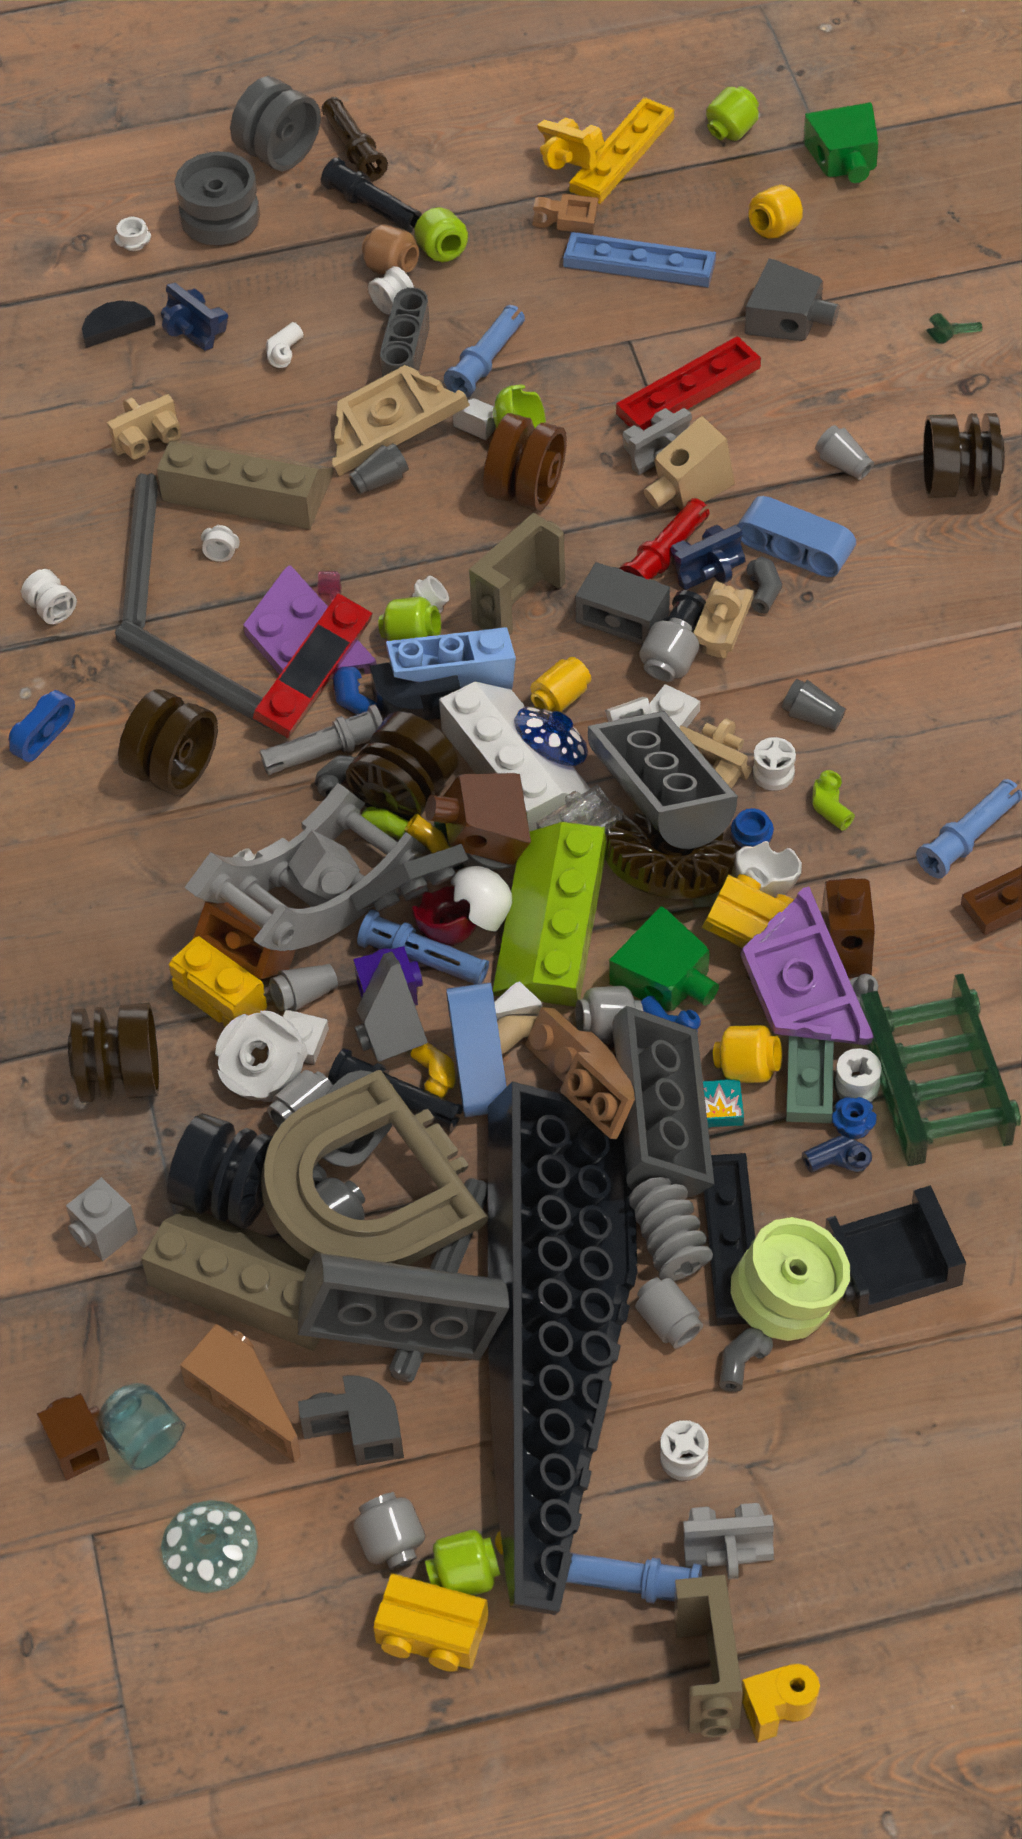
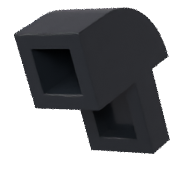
M390 662L370 666L373 695L383 721L388 714L394 712L411 713L425 720L441 719L439 699L461 688L457 675L417 683L394 677Z

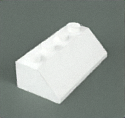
M475 681L439 699L442 731L475 774H520L529 831L559 822H568L600 805L599 798L559 748L550 746V737L546 732H541L543 728L541 726L530 727L527 725V721L534 717L529 715L530 712L511 689ZM530 729L531 732L525 733V730ZM535 737H540V738H542V739H543V743H537V742H535V741H534V738H535Z

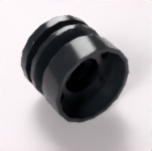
M204 1113L195 1116L186 1127L171 1162L167 1182L169 1202L200 1214L211 1207L212 1215L217 1220L225 1222L229 1219L231 1224L246 1229L253 1224L264 1206L261 1191V1173L265 1156L273 1137L263 1133L257 1136L255 1131L248 1128L242 1129L236 1135L234 1125L228 1121Z

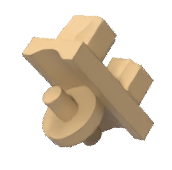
M169 394L140 406L130 397L123 401L125 413L107 422L112 437L111 445L113 451L117 456L126 453L133 460L146 455L150 450L149 441L157 437L167 444L169 441H176L181 437L174 401Z
M717 581L714 582L694 630L699 644L703 645V653L726 658L728 652H732L752 603L754 590H735L732 586H726Z
M726 718L718 727L706 723L702 734L681 725L680 730L704 758L713 765V768L730 788L735 785L739 777L744 780L748 779L752 772V767L747 765V755L738 752L744 744V739L734 735L735 722Z

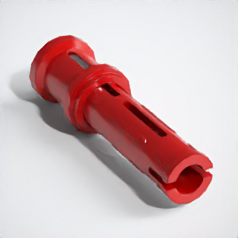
M697 498L690 499L686 506L653 541L642 543L633 560L622 564L619 569L648 580H652L657 574L665 572L670 565L671 546L682 540L686 541L698 526L709 517V509H705L701 514H698L706 504Z

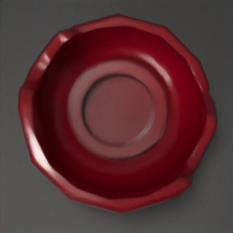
M443 887L432 893L424 892L420 906H412V913L422 936L449 946L462 943L471 936L477 925L469 920V902L465 899L458 902L454 901L455 887Z

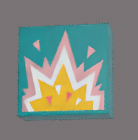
M740 1080L703 1081L708 1128L744 1126Z

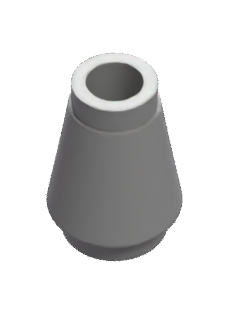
M836 425L831 426L822 434L815 446V450L820 453L821 460L856 477L858 480L866 477L874 466V461L869 458L846 428L839 429Z
M330 964L281 970L276 977L271 978L269 981L272 999L280 1011H285L286 1009L297 1011L338 987L336 973Z

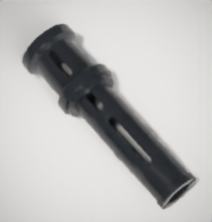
M339 157L330 160L323 169L321 175V185L327 189L334 188L344 194L345 200L355 204L360 202L389 221L399 225L405 231L413 232L417 220L422 215L420 211L371 183L367 174L362 171L355 172L348 168L345 161Z
M343 1048L336 1056L328 1076L332 1085L347 1073L359 1070L369 1072L381 1070L413 1115L428 1109L434 1117L432 1123H439L441 1127L449 1132L456 1128L460 1120L456 1114H462V1105L455 1104L391 1076L385 1065L381 1063L372 1065L354 1057L349 1049Z

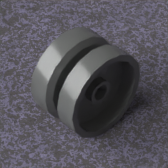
M271 76L259 78L248 86L236 104L230 125L231 140L238 149L251 156L258 157L261 162L275 170L286 171L292 169L305 158L316 140L321 122L320 107L315 99L292 89L290 85Z
M213 151L199 154L187 160L179 168L174 182L179 202L180 220L183 231L193 240L208 245L235 243L249 236L257 227L260 209L256 195V178L252 165L243 157L230 152Z

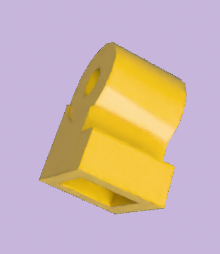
M790 1664L742 1679V1705L757 1743L777 1736L780 1720L803 1721L810 1717L815 1710L820 1683L815 1672L808 1666Z

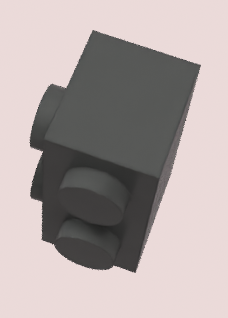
M595 562L575 595L576 622L642 645L651 626L669 615L670 587L660 584L655 580H648L624 572L619 568Z

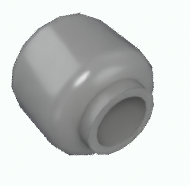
M671 618L669 621H658L651 626L639 651L640 659L644 664V670L650 676L661 681L670 682L674 678H682L688 673L699 650V641L695 634L691 632L692 627L687 622L678 618Z
M625 986L590 988L585 992L583 999L577 1000L575 1018L577 1029L579 1031L593 1032L604 1044H614L612 1022L616 1014L625 1006L643 1011L642 1003L640 1000H634L631 991Z
M390 1492L376 1497L358 1508L361 1514L354 1521L353 1526L369 1562L378 1565L387 1562L390 1570H394L417 1559L414 1550L422 1545L426 1535L414 1506L409 1499L403 1497L396 1498L395 1493Z

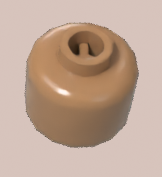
M379 225L364 238L362 243V252L366 266L370 270L385 275V272L394 266L399 267L407 274V272L414 269L418 262L419 249L414 236L408 231L390 225Z

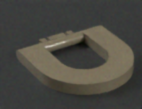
M377 1070L314 1100L291 1114L275 1132L263 1163L261 1191L267 1214L282 1238L293 1249L311 1260L315 1253H324L408 1266L480 1229L489 1218L458 1177V1174L467 1170L469 1164L463 1156L449 1161V1159L457 1155L458 1149L439 1123L425 1128L434 1120L431 1112L425 1109L413 1115L381 1070ZM392 1123L439 1189L378 1219L357 1220L337 1213L319 1196L313 1181V1168L326 1154Z

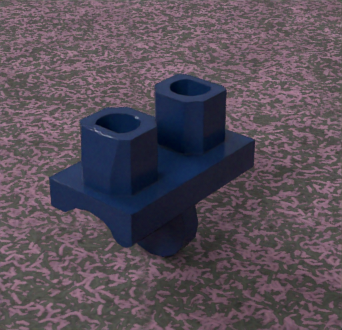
M175 282L166 285L168 300L166 306L161 310L164 332L172 337L184 334L204 351L212 349L215 335L226 331L228 313L220 307L210 310L205 306L206 301L203 294L195 288L186 291Z
M715 525L706 529L702 535V540L693 545L684 540L672 545L670 548L673 565L677 569L679 586L684 590H688L713 577L723 584L732 579V568L746 562L741 546L742 530L737 525H733L725 530L719 525Z

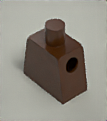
M462 774L457 776L443 796L430 795L426 802V819L428 821L446 823L449 845L454 847L462 844L465 853L514 865L531 843L520 774Z
M865 878L828 880L824 886L821 914L848 978L859 977L862 974L872 976L875 927L870 881ZM848 936H856L855 948H846L842 946L841 941Z

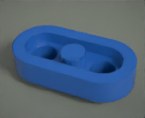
M58 690L43 695L38 700L36 707L23 721L16 723L11 729L8 738L10 752L26 762L35 760L71 721L75 711L74 699Z

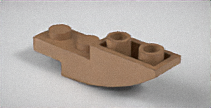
M541 1007L525 1046L563 1081L560 1091L610 1139H617L635 1100L634 1089L630 1079L622 1070L615 1055L593 1032L579 1031L555 1008Z

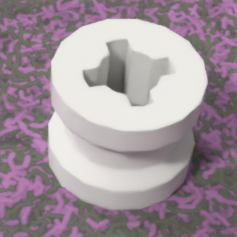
M394 266L385 272L383 278H375L369 282L368 291L378 309L383 313L390 314L396 294L402 289L414 286L409 276L402 269Z
M771 737L760 741L756 745L754 750L753 778L757 785L764 789L775 791L784 789L792 783L795 775L794 763L796 761L795 748L785 739Z
M862 1048L844 1052L839 1057L836 1067L835 1090L841 1099L845 1097H862L871 1102L878 1095L882 1073L880 1060L874 1053ZM860 1072L859 1075L852 1076V1073Z
M680 1420L671 1423L664 1429L661 1436L660 1463L663 1470L670 1477L679 1481H689L698 1478L705 1471L708 1464V1436L699 1424L689 1420ZM691 1453L693 1455V1457L688 1456L680 1458L682 1454Z

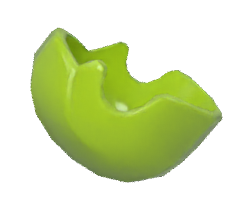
M510 385L503 388L496 396L492 412L496 428L507 413L531 418L534 428L541 422H546L545 410L539 395L536 392L523 391L522 389L525 388V385Z

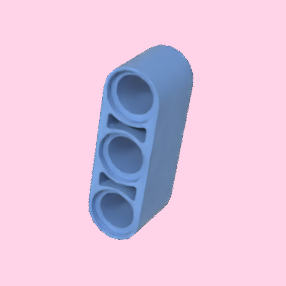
M766 496L755 498L737 524L742 530L741 542L748 547L825 577H834L839 573L857 544L855 536L848 528Z
M491 982L446 989L465 1118L487 1115L488 1106L507 1087Z

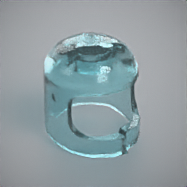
M130 1383L114 1391L102 1405L98 1418L100 1432L132 1470L145 1469L163 1459L181 1439L186 1424L162 1396L145 1383Z

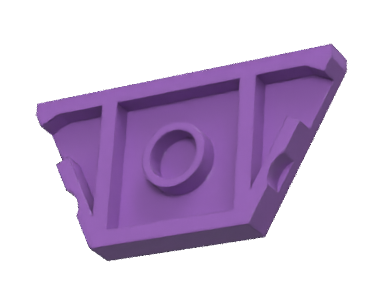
M290 565L283 570L243 624L246 637L274 669L281 674L328 606ZM357 640L338 669L344 666H352L357 669L364 668L365 674H371L370 666L377 665L376 659Z
M809 886L805 887L782 912L777 913L768 922L767 927L760 934H756L742 948L740 956L773 1034L860 1045L870 1044L874 1038L811 889Z

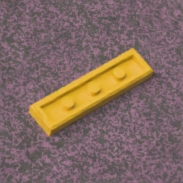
M643 97L604 142L605 145L595 153L598 165L591 170L582 167L569 182V192L579 196L599 198L598 204H601L674 120V109Z

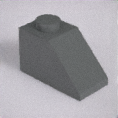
M392 951L383 954L356 1009L361 1024L354 1027L362 1050L367 1051L371 1049L378 1062L428 1043L399 961Z

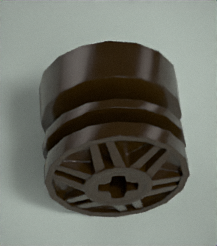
M997 413L984 414L981 429L977 414H968L964 432L959 431L955 414L928 415L925 420L923 435V470L928 498L956 497L960 479H965L969 497L978 496L981 482L985 496H997L1000 490L1005 462L1004 439L1001 435Z
M394 712L387 715L370 738L369 744L363 746L359 754L346 770L347 783L353 794L361 799L367 808H384L410 821L415 814L420 816L423 814L429 796L439 792L458 767V756L451 742L431 723L411 713Z
M148 1002L120 1005L117 1015V1026H109L104 1008L96 1007L93 1020L94 1028H90L85 1008L73 1009L71 1029L68 1035V1059L71 1077L76 1084L81 1103L94 1101L95 1082L97 1081L102 1099L110 1101L114 1091V1080L122 1079L124 1091L129 1099L158 1096L159 1059L151 1004Z

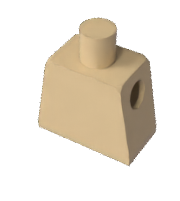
M703 416L698 418L657 454L654 461L658 480L644 489V495L656 509L671 500L682 510L692 498L706 502L733 486L735 482L727 439Z

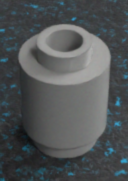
M304 1070L272 1098L273 1103L267 1108L268 1114L279 1128L299 1108L325 1096L333 1085L323 1073L319 1071L313 1073L309 1070Z
M658 1277L653 1278L638 1291L637 1296L639 1300L635 1308L663 1343L669 1342L673 1348L677 1349L689 1343L702 1330L703 1323L699 1320L700 1312L671 1278L660 1280Z

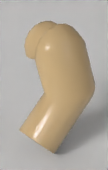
M507 1015L497 1021L502 1054L507 1053L523 1037H529L538 1015Z

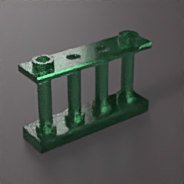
M963 973L957 974L954 977L951 998L891 1010L889 1006L883 1007L878 991L860 994L859 1003L874 1036L872 1042L867 1044V1047L881 1062L880 1086L908 1167L924 1164L926 1162L928 1145L933 1144V1139L997 1126L1004 1147L1013 1145L1016 1127L1021 1125L1019 1106L1015 1099L1009 1100L979 1018L981 1008L978 994L975 989L969 990ZM957 1015L963 1031L962 1035L909 1046L895 1043L892 1034L895 1031V1027ZM969 1051L977 1070L917 1084L915 1080L908 1081L905 1072L907 1064ZM982 1088L990 1106V1109L929 1121L927 1117L921 1118L918 1110L920 1101Z

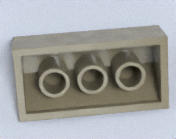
M182 440L169 441L158 465L157 474L162 501L311 529L334 470L333 467Z
M184 1209L162 1222L141 1258L149 1286L309 1350H315L320 1338L298 1335L299 1302L305 1273L310 1262L308 1258L301 1255L290 1245L249 1229L237 1227L228 1221L217 1220L213 1215L205 1212L200 1214Z

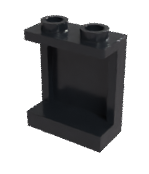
M931 1185L913 1190L912 1203L907 1206L841 1226L836 1216L826 1218L825 1229L842 1245L850 1263V1282L842 1299L845 1303L851 1301L858 1317L963 1285L966 1261Z

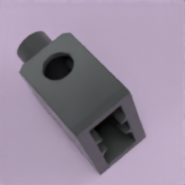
M769 258L746 305L745 334L803 341L807 339L814 322L829 326L835 325L839 314V304L822 300L823 280L820 277Z

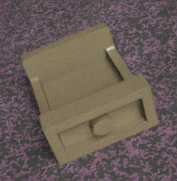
M533 512L469 569L472 622L483 630L507 627L510 636L513 633L512 605L540 580H546L558 589L566 583L564 532L554 522L546 521Z
M726 1574L676 1579L674 1608L676 1637L707 1636L713 1684L689 1688V1732L701 1733L705 1737L724 1736L729 1734L732 1729L740 1728L742 1684Z

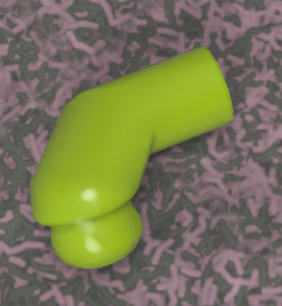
M826 770L820 774L819 779L815 780L813 784L812 805L821 816L841 831H844L853 822L855 814L839 803L838 788L842 784L840 775L834 771Z
M369 807L361 814L362 817L384 833L398 840L405 834V827L409 822L384 808Z

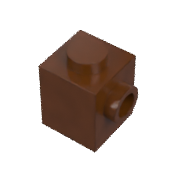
M81 1393L71 1398L57 1399L49 1404L45 1410L37 1413L44 1436L66 1481L110 1460L102 1434L108 1432L104 1418L97 1405L90 1409L88 1408Z

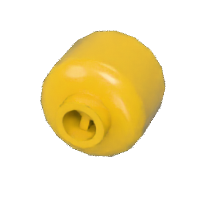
M772 186L752 198L748 208L749 221L753 229L762 237L768 239L778 238L792 231L800 224L803 217L801 200L797 193L788 186Z
M764 1025L730 1026L724 1031L721 1041H716L714 1044V1065L716 1068H722L727 1080H740V1083L768 1082L774 1071H779L781 1067L782 1048L778 1036H773L770 1029Z

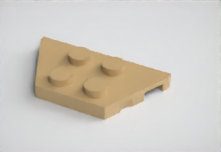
M404 365L337 401L336 416L339 421L335 427L334 435L337 453L336 457L332 458V464L338 476L358 467L381 445L386 447L392 443L398 445L469 407L470 404L465 393L457 390L456 393L443 388L441 381L430 376H422L419 374V371Z

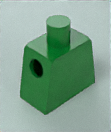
M872 102L805 113L803 142L826 176L832 178L847 175L852 183H860L867 179L869 171L877 167L878 135Z
M662 906L609 959L610 985L625 986L634 997L641 1000L648 996H654L665 1011H674L687 996H690L703 1006H707L712 1002L719 990V984L706 976L709 972L710 952L707 946Z

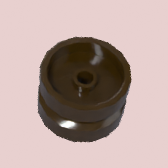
M155 689L149 692L135 706L125 724L118 749L120 768L124 773L141 781H152L156 788L167 793L183 795L198 782L212 757L218 735V721L215 714L199 705L185 704L181 697L165 690Z

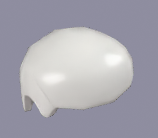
M764 841L754 847L744 846L735 853L736 857L732 876L737 878L738 874L753 878L761 884L760 891L774 898L777 894L786 895L794 887L801 875L802 862L790 848L777 853L770 849L768 841Z
M470 866L459 870L451 880V884L455 886L454 901L467 900L470 904L469 920L485 930L496 932L512 906V892L509 886L497 873L488 868Z

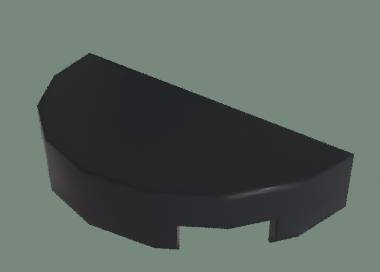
M119 300L105 303L95 308L84 320L82 333L85 347L87 348L156 325L154 314L146 306L133 301Z

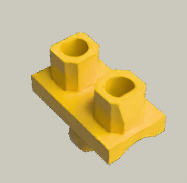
M566 117L558 123L543 120L537 124L538 131L543 134L545 144L541 146L540 153L543 156L544 164L548 168L558 170L566 163L591 170L598 165L595 153L605 145L602 131L599 127L589 125L582 131L579 130L578 124L573 119Z

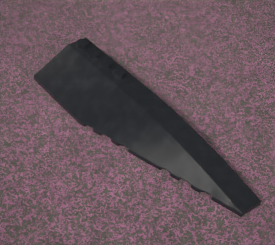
M512 1081L488 1106V1277L501 1279L505 1282L509 1299V1309L488 1345L495 1481L510 1607L556 1615L560 1612L573 1556L570 1552L573 1535L578 1532L582 1517L579 1509L583 1492L588 1489L592 1471L589 1470L592 1454L597 1451L612 1382L609 1379L612 1366L617 1362L621 1345L618 1344L621 1327L626 1323L630 1305L627 1304L630 1290L635 1286L637 1278L635 1210L629 1203V1196L632 1190L628 1187L626 1180L622 1129L617 1139H610L564 1094Z

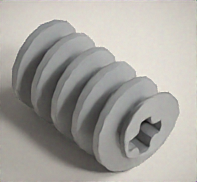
M664 1177L651 1178L638 1185L631 1192L629 1203L635 1210V1219L641 1226L642 1237L647 1241V1249L653 1256V1265L659 1272V1279L671 1278L673 1281H677L695 1273L712 1259L713 1253L709 1247L703 1246L706 1243V1235L702 1231H697L700 1227V1220L695 1215H691L694 1212V1206L692 1202L685 1200L688 1195L687 1188L680 1184L671 1185V1180Z

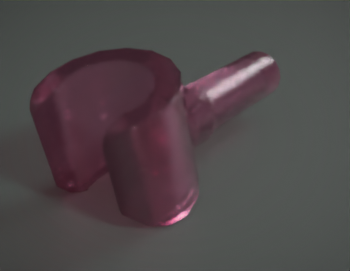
M337 571L318 572L319 595H330L332 602L338 593H342L340 574Z

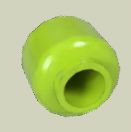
M742 86L737 88L726 87L706 108V117L709 122L707 125L708 130L719 140L724 138L732 141L740 140L759 119L758 100L748 89Z
M442 207L431 208L424 212L417 220L414 228V237L418 246L434 261L443 263L454 260L465 250L468 242V232L465 224L449 209Z
M424 597L394 599L387 604L384 614L379 617L378 627L381 637L387 639V641L436 636L441 633V617L438 608L434 605L432 606L429 600Z
M468 1530L436 1540L433 1544L434 1558L425 1561L431 1584L473 1596L490 1591L494 1586V1577L501 1575L491 1537L483 1539L482 1535L476 1530Z

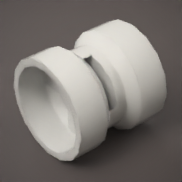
M41 569L31 574L25 580L21 589L22 598L32 608H37L38 615L47 624L55 625L63 622L72 614L76 607V596L66 586L61 585L60 579L49 569Z

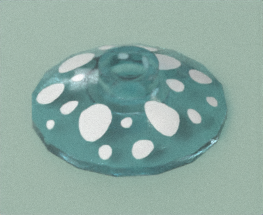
M215 1500L194 1503L177 1513L166 1527L161 1543L163 1563L173 1580L188 1590L204 1593L226 1590L241 1581L254 1565L259 1547L255 1526L247 1514L231 1503ZM206 1534L216 1535L215 1541L211 1544L205 1545L199 1542L200 1538Z

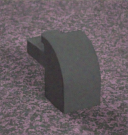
M343 1376L345 1393L337 1395L327 1392L318 1393L307 1400L298 1401L304 1439L351 1432L357 1466L404 1458L395 1402L389 1392L376 1381L362 1376Z

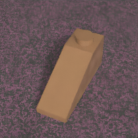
M216 1323L180 1364L185 1386L287 1458L296 1462L301 1456L297 1434L254 1351L253 1344L239 1331L233 1330L230 1333Z

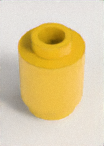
M569 657L566 660L560 659L531 684V700L542 713L546 712L554 715L550 713L553 712L559 715L586 692L587 685L591 682L590 672L575 657Z

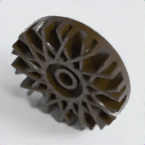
M636 812L633 820L624 815L622 820L616 821L615 826L611 825L605 858L608 866L618 878L640 891L665 898L695 899L720 891L727 876H732L736 854H734L735 845L731 844V840L723 841L724 832L713 841L700 847L691 849L674 847L664 840L645 815Z

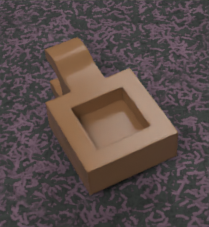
M562 194L561 201H555L546 197H536L533 211H536L534 213L533 226L546 228L557 222V230L593 234L599 198Z

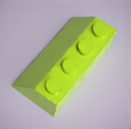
M559 822L529 831L531 843L517 860L511 889L513 902L506 916L493 985V996L503 995L512 985L520 981L544 1003L576 1007L577 1000L581 998L605 862L606 834L605 827Z

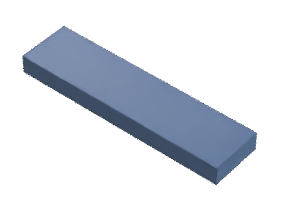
M571 232L563 257V265L568 268L709 287L716 263V252L576 232Z

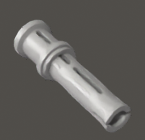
M374 704L369 706L368 711L347 719H344L342 716L335 718L332 726L265 750L262 749L259 753L261 758H263L261 760L266 773L269 776L283 769L340 749L343 752H352L355 746L370 740L383 720L377 706Z

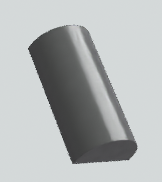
M665 711L588 726V742L592 751L667 843L682 849L700 847L716 839L728 827L736 811L738 796Z
M625 1006L614 1017L612 1030L615 1057L624 1073L630 1079L635 1097L622 1127L627 1185L633 1191L638 1185L651 1178L664 1177L671 1180V1185L680 1184L685 1186L688 1191L687 1198L695 1196L714 1185L698 1032L687 1026Z
M315 1253L309 1262L302 1285L298 1312V1335L480 1360L509 1309L508 1291L505 1282L496 1278Z

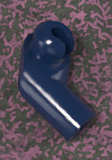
M838 1136L802 1152V1159L806 1168L811 1173L830 1164L859 1172L870 1165L872 1153L864 1144L844 1136Z

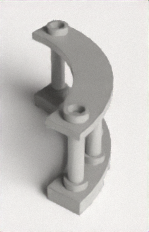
M337 783L322 803L301 823L304 831L288 842L281 838L270 846L257 851L255 859L249 861L244 860L240 856L223 857L210 852L184 888L207 902H228L262 928L254 938V941L259 945L278 951L296 950L331 937L368 912L373 906L357 911L350 895L401 864L421 858L426 847L407 832L398 842L362 817L360 810L365 803ZM351 829L386 854V857L366 876L358 872L349 885L351 888L331 900H327L303 888L288 863L309 832L314 830L334 841L343 830ZM276 886H284L311 907L304 909L288 908L267 891Z

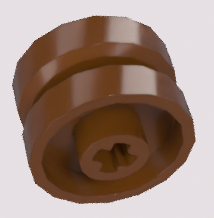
M507 413L496 428L488 449L483 475V487L486 496L502 501H511L516 496L519 506L542 511L553 497L561 477L567 448L565 429L546 422H541L534 428L531 418Z

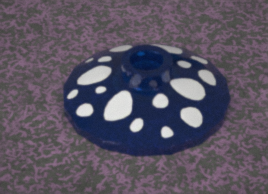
M528 706L519 709L514 718L515 728L523 741L535 752L550 761L565 766H577L584 763L589 753L587 744L577 729L573 727V722L567 715L559 711L550 712L538 707Z

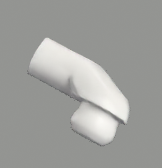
M291 322L267 340V360L272 366L284 368L290 364L292 358L290 347L303 338V331L298 324Z

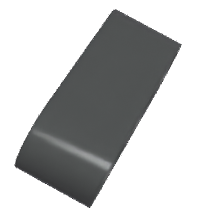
M410 287L402 289L394 297L380 351L382 377L404 365L417 371L420 369L430 329L428 296L419 288Z

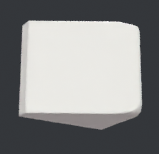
M475 398L468 400L469 407L453 415L454 427L487 440L496 429L492 413L493 406Z
M520 981L512 985L494 1002L497 1021L507 1015H538L542 1007L541 1001Z

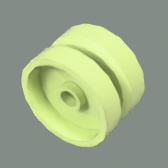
M794 1217L774 1220L759 1231L749 1249L738 1262L731 1276V1296L740 1315L751 1327L762 1330L766 1336L786 1341L806 1338L820 1328L830 1311L842 1298L850 1282V1263L842 1245L829 1231L814 1222Z

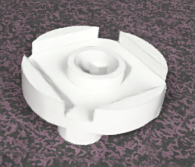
M260 1011L261 1013H253L249 1016L243 1014L233 1019L224 1028L217 1041L215 1055L219 1057L218 1066L220 1069H217L225 1086L241 1097L249 1100L271 1102L272 1098L300 1074L303 1062L307 1057V1048L302 1042L295 1026L279 1014L271 1011ZM267 1045L269 1049L267 1060L264 1063H259L257 1066H252L255 1061L254 1056L251 1055L252 1051L255 1048L262 1050Z

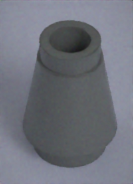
M392 443L387 447L381 445L353 472L348 474V477L355 490L361 495L366 491L368 492L402 479V474L408 471L409 467L401 451Z
M799 679L793 682L781 707L790 712L789 717L826 728L829 727L833 730L838 728L846 712L845 707L841 706L811 681L803 682Z

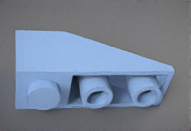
M507 627L386 641V648L394 677L424 682L457 675L461 688L475 681L511 690L513 688L516 657Z

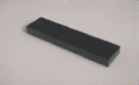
M746 1153L711 1155L714 1185L706 1188L703 1194L708 1244L713 1253L710 1264L717 1326L748 1324L737 1311L731 1296V1276L738 1262L755 1239Z

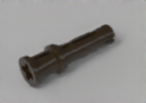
M337 97L327 99L323 103L321 111L344 143L345 156L351 163L356 164L357 172L362 171L367 174L370 181L380 179L388 168L386 157L376 150L374 139L370 135L362 133L341 100Z

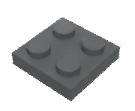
M462 844L403 863L353 893L350 897L357 911L374 906L376 911L379 912L400 902V896H403L405 901L408 902L422 896L424 892H429L427 884L430 882L432 886H435L453 878L456 875L454 868L469 859Z

